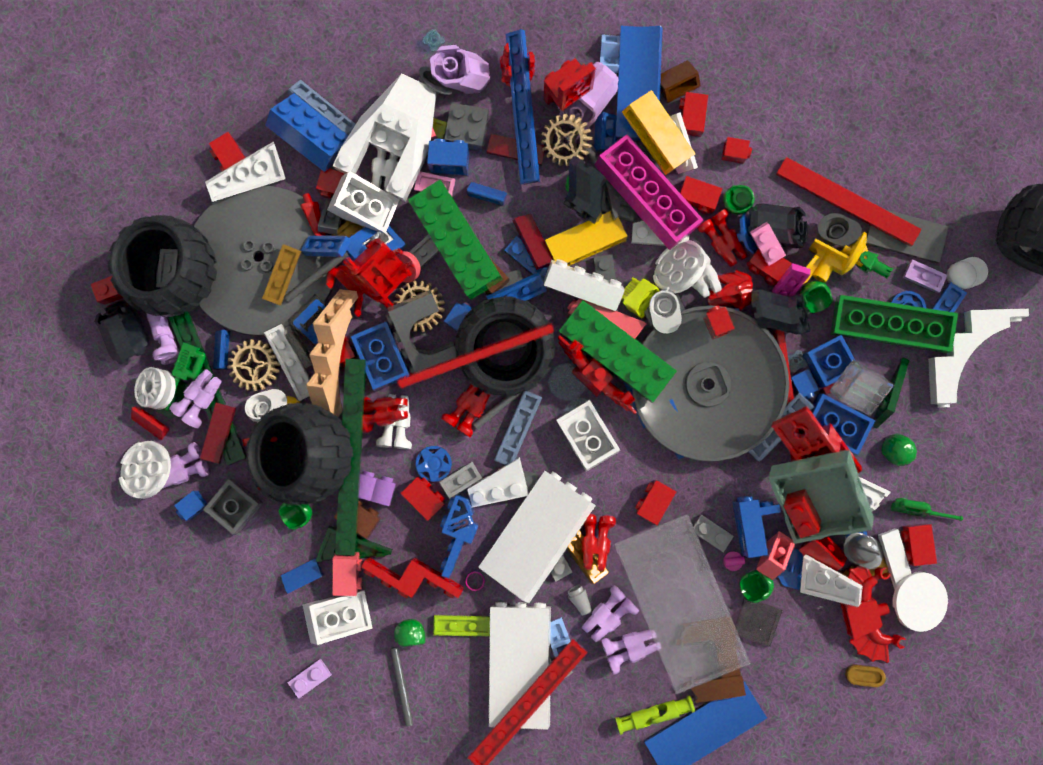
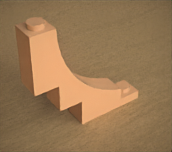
M339 289L313 323L318 344L309 355L315 374L306 384L312 404L332 412L337 417L343 411L339 392L341 350L348 325L352 318L350 308L358 298L357 291Z

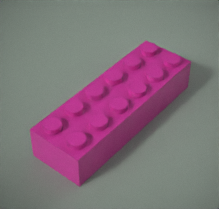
M625 135L599 155L594 166L606 177L609 183L669 250L680 243L702 223V217L628 135Z

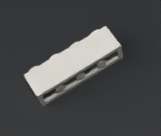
M559 259L556 261L551 260L543 281L544 286L614 311L617 310L625 291L621 282L614 279L610 281L603 279L604 276L595 272L593 274L586 273V270L579 266L572 268L567 266V262Z

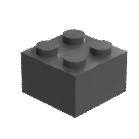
M451 103L445 142L462 140L468 143L469 150L483 152L489 120V109Z
M228 479L203 510L232 534H238L263 505V502L235 479Z

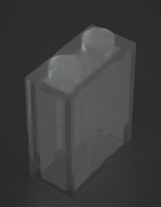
M852 360L829 391L840 401L871 416L894 385L883 375Z

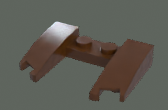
M731 616L680 624L681 627H684L681 640L676 638V645L713 639L720 678L684 684L686 690L691 688L696 695L695 703L746 696L733 638L734 632Z

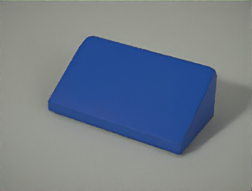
M601 112L597 117L594 133V148L596 152H605L617 142V115Z
M474 182L470 183L467 188L468 196L501 206L504 205L507 193Z
M226 330L215 332L213 369H228L230 333Z
M315 558L281 575L288 594L324 576Z

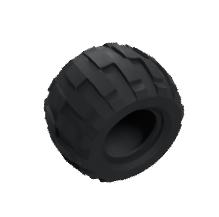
M1034 184L1022 188L1021 192L1016 194L1007 204L998 222L996 245L1009 260L1040 275H1043V184Z
M155 215L133 220L132 225L125 226L119 232V237L112 243L110 248L111 257L108 260V271L112 274L111 282L114 288L124 297L123 299L129 305L153 316L170 317L194 310L200 306V301L203 298L209 296L212 291L210 289L213 281H216L217 271L214 268V264L217 261L213 249L208 244L209 241L197 228L173 216ZM160 249H178L179 265L174 277L164 287H156V269L159 263Z
M510 296L487 299L473 307L459 325L455 340L456 357L482 348L486 331L496 323L510 322L517 325L523 332H526L549 322L536 306L527 301ZM550 333L528 341L525 353L513 364L499 365L485 357L459 368L474 387H478L486 394L506 397L517 396L519 393L528 392L535 388L551 369L550 367L555 356L554 334Z
M308 403L286 404L265 413L260 417L258 424H254L250 431L251 435L246 446L248 471H250L256 488L259 487L262 490V494L275 501L289 505H304L321 501L338 490L344 484V478L349 475L351 457H353V447L350 444L349 432L347 428L342 426V421L336 415L324 410L322 407ZM273 437L278 438L276 442H271V439ZM303 439L307 448L305 468L302 467L299 458L300 445Z

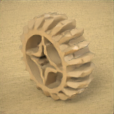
M563 114L562 118L560 115H557L556 121L553 119L549 120L551 126L545 125V129L548 132H542V136H546V140H541V143L547 145L543 148V151L549 150L546 156L548 158L553 156V163L558 160V165L561 166L565 161V165L569 166L573 156L584 160L582 154H589L585 148L592 147L591 144H587V140H592V137H587L591 130H584L587 123L580 124L582 118L578 117L575 120V115L573 114L569 118L567 114ZM570 124L575 129L567 133L560 126ZM556 132V135L558 136V141L554 146L553 138ZM580 135V145L577 149L578 146L576 145L575 140L576 137ZM564 137H569L570 140L568 141L570 142L564 143ZM566 147L573 154L564 156L558 151Z
M413 281L414 287L412 288L407 283L406 287L408 290L405 291L403 288H400L403 295L396 294L395 297L400 301H394L393 304L405 301L409 296L411 298L416 296V292L430 290L432 287L431 283H428L426 288L424 287V281L420 282V286L417 285L416 281ZM435 287L431 290V293L438 306V312H444L445 309L439 306L444 305L445 302L443 300L438 301L442 294H436L438 289ZM436 312L429 318H422L423 321H418L413 325V331L417 332L418 327H420L421 331L425 332L424 326L426 325L431 330L432 326L430 323L433 322L437 326L438 322L435 318L442 319V315Z
M252 339L250 340V346L246 341L243 342L244 348L237 345L238 352H231L232 355H235L234 359H228V361L233 362V365H228V369L234 370L229 375L231 377L236 376L233 382H240L239 387L243 388L245 386L248 391L253 388V391H258L259 386L264 390V383L271 386L272 382L269 379H277L273 373H280V370L275 369V366H279L280 363L274 361L277 357L275 354L272 355L274 351L272 348L269 349V344L265 343L263 345L261 340H258L256 343ZM256 350L262 351L268 361H260ZM250 352L247 361L241 362L243 356ZM253 361L255 363L261 364L258 365L255 370L251 367H248L251 366V363L253 364ZM268 367L266 374L258 379L260 371ZM240 369L248 370L252 381L245 379Z

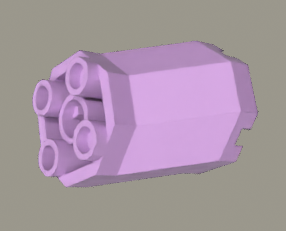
M457 45L440 46L437 53L430 58L432 77L445 87L459 90L464 94L480 93L490 81L489 64L477 54L462 50Z
M601 62L593 64L596 68L593 89L565 110L561 111L560 109L559 115L561 118L563 114H567L568 118L573 114L575 115V120L578 117L582 118L580 124L587 123L584 129H587L596 121L618 89L617 83L619 80L617 75Z

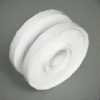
M153 367L146 368L139 374L134 388L135 398L140 406L158 410L164 409L170 404L176 389L174 376L169 371Z

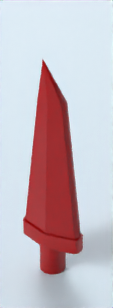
M306 193L303 195L305 203L300 205L314 235L326 236L325 233L318 232V224L321 217L318 202H312L310 193Z

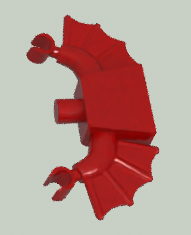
M558 336L560 340L559 345L564 349V353L569 356L573 364L577 365L571 372L596 397L603 392L605 396H608L615 404L620 405L626 411H631L633 414L637 413L630 405L635 401L629 391L623 393L612 384L613 376L597 360L587 358L582 353L583 345L575 339L569 344L563 337Z
M858 565L855 568L849 569L847 578L862 585L861 604L859 607L840 603L847 634L852 638L849 640V643L856 647L858 655L868 656L871 662L882 660L889 663L888 645L891 643L903 649L905 646L899 644V641L906 639L898 634H894L891 637L881 633L879 629L882 627L880 616L890 614V609L886 602L877 604V601L871 597V593L879 579H888L891 574L886 572L882 575L883 570L886 568L877 567L874 572L875 575L872 576L869 569Z

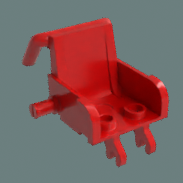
M378 238L366 245L367 249L354 262L350 257H347L343 261V264L346 266L340 265L338 268H333L327 273L326 285L329 288L333 287L334 278L336 277L348 290L357 291L358 298L355 301L354 314L358 317L362 312L363 294L369 296L377 303H382L387 310L388 307L393 306L394 304L388 299V296L407 276L410 277L413 274L408 268L415 267L412 261L403 263L396 256L397 254H403L400 248L392 251Z

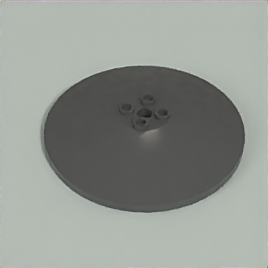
M261 186L215 201L195 223L194 227L209 241L208 244L213 249L217 261L214 264L217 276L216 281H213L210 289L212 291L207 298H203L200 301V307L217 323L232 331L252 336H265L264 332L281 324L287 332L297 328L293 321L314 300L318 299L324 305L334 288L336 277L334 278L333 287L329 288L326 285V273L292 301L288 302L284 296L281 306L262 299L282 244L301 250L308 236H315L300 205L305 202L299 194L279 187ZM263 253L264 259L256 262L254 260L255 254ZM301 253L285 295L334 257L305 256ZM318 306V310L309 319H311L321 309L320 306Z
M700 306L681 311L682 321L676 331L666 334L659 332L655 328L643 343V346L677 370V372L653 403L632 389L637 412L647 430L657 441L669 450L687 458L702 461H720L749 452L761 444L773 432L772 422L782 417L787 404L789 374L784 355L778 343L766 328L760 329L755 319L731 308L726 309L735 329L731 333L712 340L703 318L706 316V312L715 306ZM711 379L714 382V387L711 390L705 389L703 386L704 380ZM673 399L678 412L673 408L669 400Z

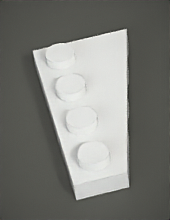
M272 142L207 180L205 183L213 202L284 180L285 175L275 144Z

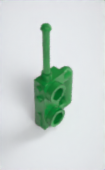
M183 342L177 361L174 364L175 367L172 370V375L175 376L176 388L181 379L189 381L190 378L196 380L200 374L206 355L199 351V347ZM193 358H196L193 370H190L191 361ZM171 402L166 408H164L166 411L170 410Z
M896 498L891 505V511L921 517L935 515L959 521L963 520L961 515L956 516L934 512L928 503Z

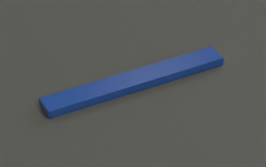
M520 29L505 35L506 43L509 44V66H511L512 72L510 85L520 184L526 185L540 182L526 36L525 30Z

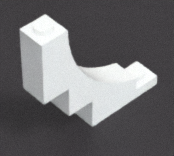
M996 309L964 312L965 333L955 334L952 352H948L947 357L928 359L931 404H937L938 408L950 407V404L957 403L959 378L965 363L973 351L993 334L1009 328L1010 322H1021L1022 318L1028 317L1029 310Z

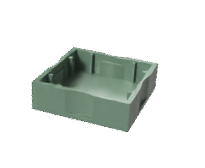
M850 450L771 466L768 478L776 499L783 509L785 522L794 544L818 540L831 535H847L872 530L874 516ZM806 489L822 520L819 534L804 538L799 537L784 508L787 494Z

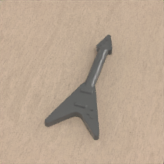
M594 147L585 148L589 152L585 156H588L593 165H595L598 159L595 154L596 149ZM607 180L605 182L607 199L612 219L616 220L620 204L631 206Z

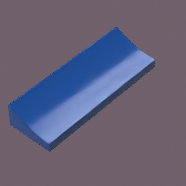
M621 26L616 137L619 140L625 135H628L633 141L641 140L622 113L629 104L651 90L660 102L663 31L661 26Z
M743 680L746 696L708 701L695 709L694 713L690 712L644 740L657 765H692L767 719L745 681Z

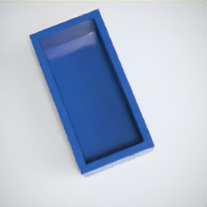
M292 94L271 108L265 125L324 172L333 166L342 145L348 138L345 132L296 94Z

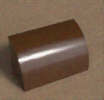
M688 60L661 73L660 92L667 103L685 95L686 92H691L701 87L699 73Z

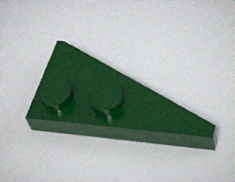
M904 357L901 358L890 383L883 391L884 396L873 418L875 422L872 427L878 428L895 412L910 360Z
M329 525L316 558L317 562L333 559L336 548L337 528ZM357 536L356 552H359V559L367 556L384 557L391 555L393 549Z

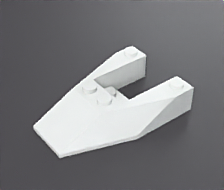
M401 74L359 118L342 145L333 167L344 174L349 171L356 174L369 144L400 157V160L389 181L386 192L406 202L428 155L437 91L431 89L426 84Z

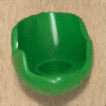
M733 185L726 191L723 197L724 206L734 215L747 213L750 207H753L755 201L753 191L745 185Z
M821 281L807 283L800 292L804 298V307H808L810 313L823 311L833 302L830 288Z
M892 434L884 441L882 454L892 464L905 466L915 460L917 449L915 443L907 436Z
M283 503L278 510L284 524L292 530L304 527L312 517V510L309 504L289 505Z
M758 570L750 571L744 575L739 583L742 595L752 603L766 600L774 589L773 580Z
M406 619L399 622L395 627V642H398L400 646L425 644V631L419 621Z

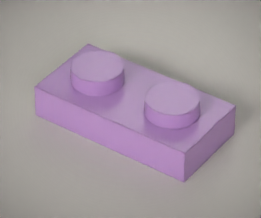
M913 259L910 260L903 275L904 279L935 293L941 291L947 277L946 274Z
M319 659L290 680L288 684L299 699L332 674L323 661Z

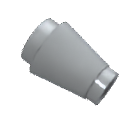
M576 585L568 590V598L581 615H586L592 611L585 588H582L581 585Z

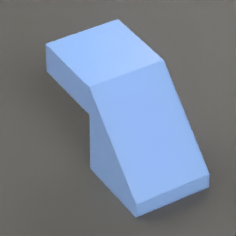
M602 35L600 62L614 73H618L620 36Z
M562 617L551 621V647L556 658L570 642Z

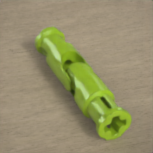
M688 695L685 699L671 700L648 709L638 710L626 717H615L619 733L622 735L623 732L628 730H639L652 724L678 718L681 714L687 712L694 713L695 708L691 696ZM659 710H664L666 713L660 717Z

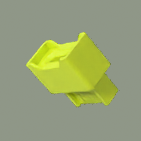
M633 277L631 282L625 287L621 300H623V304L629 311L642 319L645 316V310L650 305L652 296L660 290L644 278L638 281Z

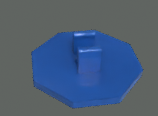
M744 213L740 218L739 234L736 235L739 242L743 241L746 249L754 254L758 247L753 237L748 235V226L750 225L751 218L747 213Z
M793 548L785 571L777 577L783 586L799 590L801 588L804 556L798 549Z

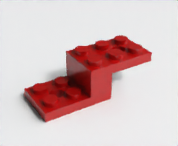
M574 58L572 61L567 60L558 71L550 72L544 80L543 100L546 104L550 105L555 101L561 111H563L590 92L594 86L596 72L592 62L588 65H580L577 59Z
M807 406L772 422L771 427L796 461L849 450L831 423L822 427ZM801 428L805 431V433H796L795 429ZM850 451L857 472H862V466Z
M371 557L366 559L361 566L365 569V574L372 578L377 576L381 579L383 585L388 588L395 587L398 589L397 593L405 598H412L425 578L428 579L427 583L434 588L438 586L443 588V593L451 598L455 596L459 598L464 589L460 584L442 576V573L417 558L411 560L402 576Z

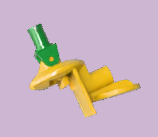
M865 232L850 247L846 245L841 252L815 239L808 250L816 255L806 267L810 269V276L804 284L812 276L816 280L826 283L832 271L844 275L855 264L864 273L867 274L873 271L885 277V279H888L893 268L878 261V254L867 250V233Z

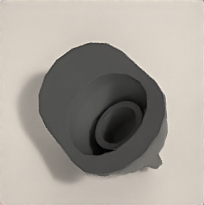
M423 66L419 69L420 77L418 81L437 91L436 96L440 93L445 95L452 94L451 88L445 87L432 77L430 67Z
M838 213L824 216L818 224L820 236L829 243L839 246H848L855 243L860 237L862 230L858 222Z
M853 533L846 538L843 550L849 561L867 569L877 568L881 564L883 548L875 538L862 533Z

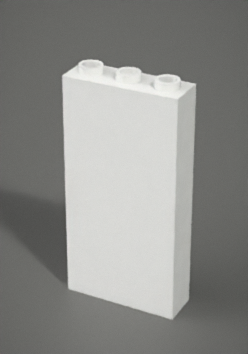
M546 471L543 472L479 566L481 570L521 600L530 603L595 507L591 503L592 498L584 492L581 495L575 492L577 489L569 482L566 484L560 481L562 477L553 471L551 474Z
M496 602V605L490 607L489 727H495L550 665L551 606H546V603H534V606H526L527 603L516 602L514 606L507 605V602ZM550 696L521 728H549Z

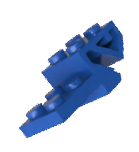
M456 495L455 498L451 497L447 507L450 509L448 516L445 515L440 525L443 528L442 533L456 538V540H451L447 550L451 553L449 558H444L440 570H443L442 576L447 578L453 572L464 541L471 544L478 529V523L474 522L471 517L474 511L470 500L461 495ZM462 519L468 520V525L464 527L462 526L460 529L453 530L461 525H464L466 523L465 521L451 527V524L457 523Z

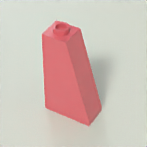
M579 298L577 301L573 300L567 307L569 309L568 316L572 315L583 299ZM584 300L634 339L646 325L644 321Z

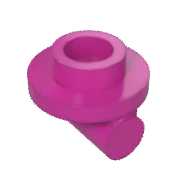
M731 551L724 556L723 562L728 570L737 571L745 564V559L738 552Z

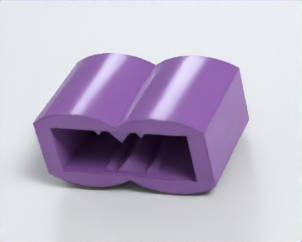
M363 471V474L360 473L359 498L390 506L397 484L393 482V478L382 476L379 479L374 477L375 473Z

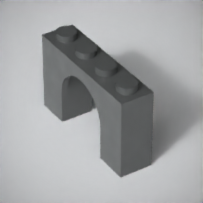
M431 290L388 307L389 314L386 315L390 326L394 324L396 328L394 335L397 342H402L404 346L401 350L405 359H409L412 364L409 366L411 373L456 357L453 341L433 350H422L414 346L409 338L410 330L418 320L439 311Z

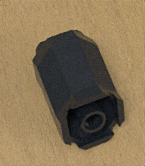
M573 156L569 162V193L565 197L563 204L577 211L576 214L583 219H587L595 224L602 217V186L607 179L594 167L586 165V162Z
M765 203L750 207L749 237H752L750 234L752 230L767 222L781 247L794 249L804 247L802 243L807 242L808 223L807 221L803 222V217L806 214L801 207H786Z
M764 289L752 291L753 308L756 307L757 313H754L760 329L769 327L796 335L811 331L807 321L810 318V312L808 307L804 308L802 294L790 297Z
M124 299L107 306L104 309L106 313L103 315L101 313L96 315L94 322L99 328L108 354L113 361L123 364L134 355L140 356L146 351L145 347L148 345L149 337L143 328L137 310Z

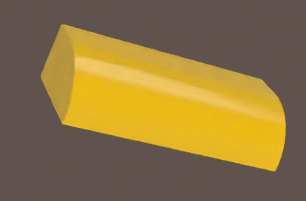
M652 90L629 104L622 111L665 175L695 155V152Z
M611 211L602 214L600 220L595 224L586 221L546 239L545 242L554 261L559 259L567 262V266H571L625 242L627 234L619 217L613 220Z

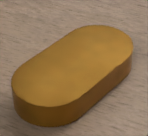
M853 664L845 672L846 679L854 685L880 687L886 680L884 671L874 666Z

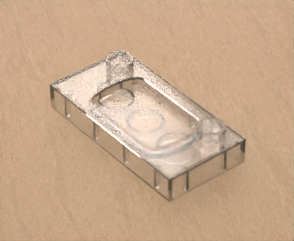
M688 514L614 543L676 694L751 664Z

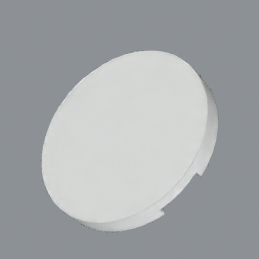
M691 240L679 243L671 250L665 249L655 263L657 265L653 275L655 284L661 290H668L674 294L687 290L697 282L705 269V251L699 244Z
M153 441L134 444L128 449L120 464H122L119 482L125 493L132 497L145 499L154 496L164 487L170 474L171 461L167 450L161 444Z
M914 572L904 580H901L895 588L893 607L899 622L906 628L920 632L931 630L941 622L947 610L948 598L946 589L942 582L932 574Z

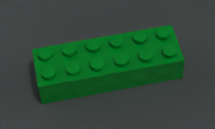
M441 179L408 199L470 300L503 280Z
M839 295L835 301L830 335H842L847 338L948 353L952 352L958 313Z
M582 300L559 330V333L571 343L574 339L584 346L581 349L583 352L597 360L603 367L651 403L656 400L677 372V370L584 300Z

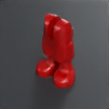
M725 208L711 219L703 222L697 229L700 233L707 234L713 240L711 245L716 253L721 255L730 267H733L737 264V260L731 250L741 261L747 257V253L741 242H739L735 229L729 230L726 224L729 212ZM714 224L721 231V233L723 234L722 236L718 235L714 228Z
M472 384L455 402L458 406L456 410L451 414L444 413L441 416L443 421L455 428L463 413L468 411V414L459 424L457 430L470 438L473 435V430L471 429L474 418H480L490 397V394H486L484 391L480 393L479 397L475 394L479 388L474 387Z
M364 397V414L371 413L376 410V413L371 415L363 414V433L370 432L373 429L374 423H377L379 426H385L407 419L408 412L398 409L408 407V399L383 397L377 398L375 402H372L369 397Z
M589 514L583 523L586 530V536L582 538L581 547L584 569L591 570L593 555H598L597 571H604L611 545L607 534L609 529L615 526L616 518L613 516H601L598 520L599 534L598 538H596L594 534L597 517Z

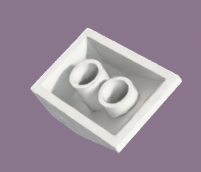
M349 171L341 177L327 210L345 220L385 234L400 199Z
M590 400L556 420L586 472L620 451Z
M364 590L358 591L356 596H335L303 605L309 638L312 644L319 645L372 629Z

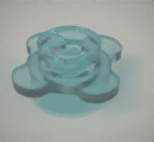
M432 29L423 37L422 41L430 47L431 51L435 52L437 47L445 43V38L440 36L436 29Z
M796 350L792 355L788 354L789 367L792 372H796L799 368H804L808 364L804 360L801 350Z

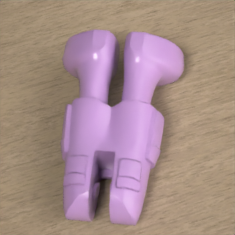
M147 313L153 338L161 344V347L153 352L154 360H160L163 365L176 362L180 350L174 341L168 317L153 316Z
M207 369L198 375L197 379L184 391L185 397L180 402H174L170 406V410L174 415L182 417L181 420L194 428L201 426L202 421L198 414L201 408H208L222 382L217 377L211 379L213 374ZM193 400L194 405L188 411L187 407Z
M195 442L189 444L188 453L182 457L177 454L170 457V474L163 488L184 483L193 474H199L201 477L209 475V466L207 461L203 459L188 468H184L185 464L200 459L202 450Z
M615 585L610 589L611 596L606 603L601 602L582 626L586 633L597 624L600 626L591 635L595 642L599 641L607 633L614 631L621 624L620 618L627 613L636 615L639 612V609L629 598H626L615 612H611V609L626 597Z
M654 629L622 635V640L610 641L608 638L601 640L606 656L620 649H627L626 652L607 657L613 675L620 672V665L623 662L630 660V662L635 663L644 659L646 655L660 649L658 641L644 645V641L656 637Z

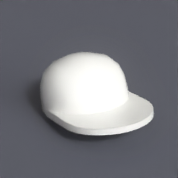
M970 257L956 262L947 271V281L949 283L952 282L962 290L983 283L988 276L986 263L977 257Z
M668 290L659 291L652 296L650 313L654 327L659 332L666 334L676 331L682 321L677 296Z
M278 389L257 393L247 400L245 412L252 421L258 423L260 417L265 413L286 405L287 397Z

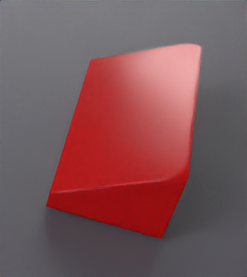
M133 407L131 409V419L158 439L163 440L170 430L169 427L141 407Z

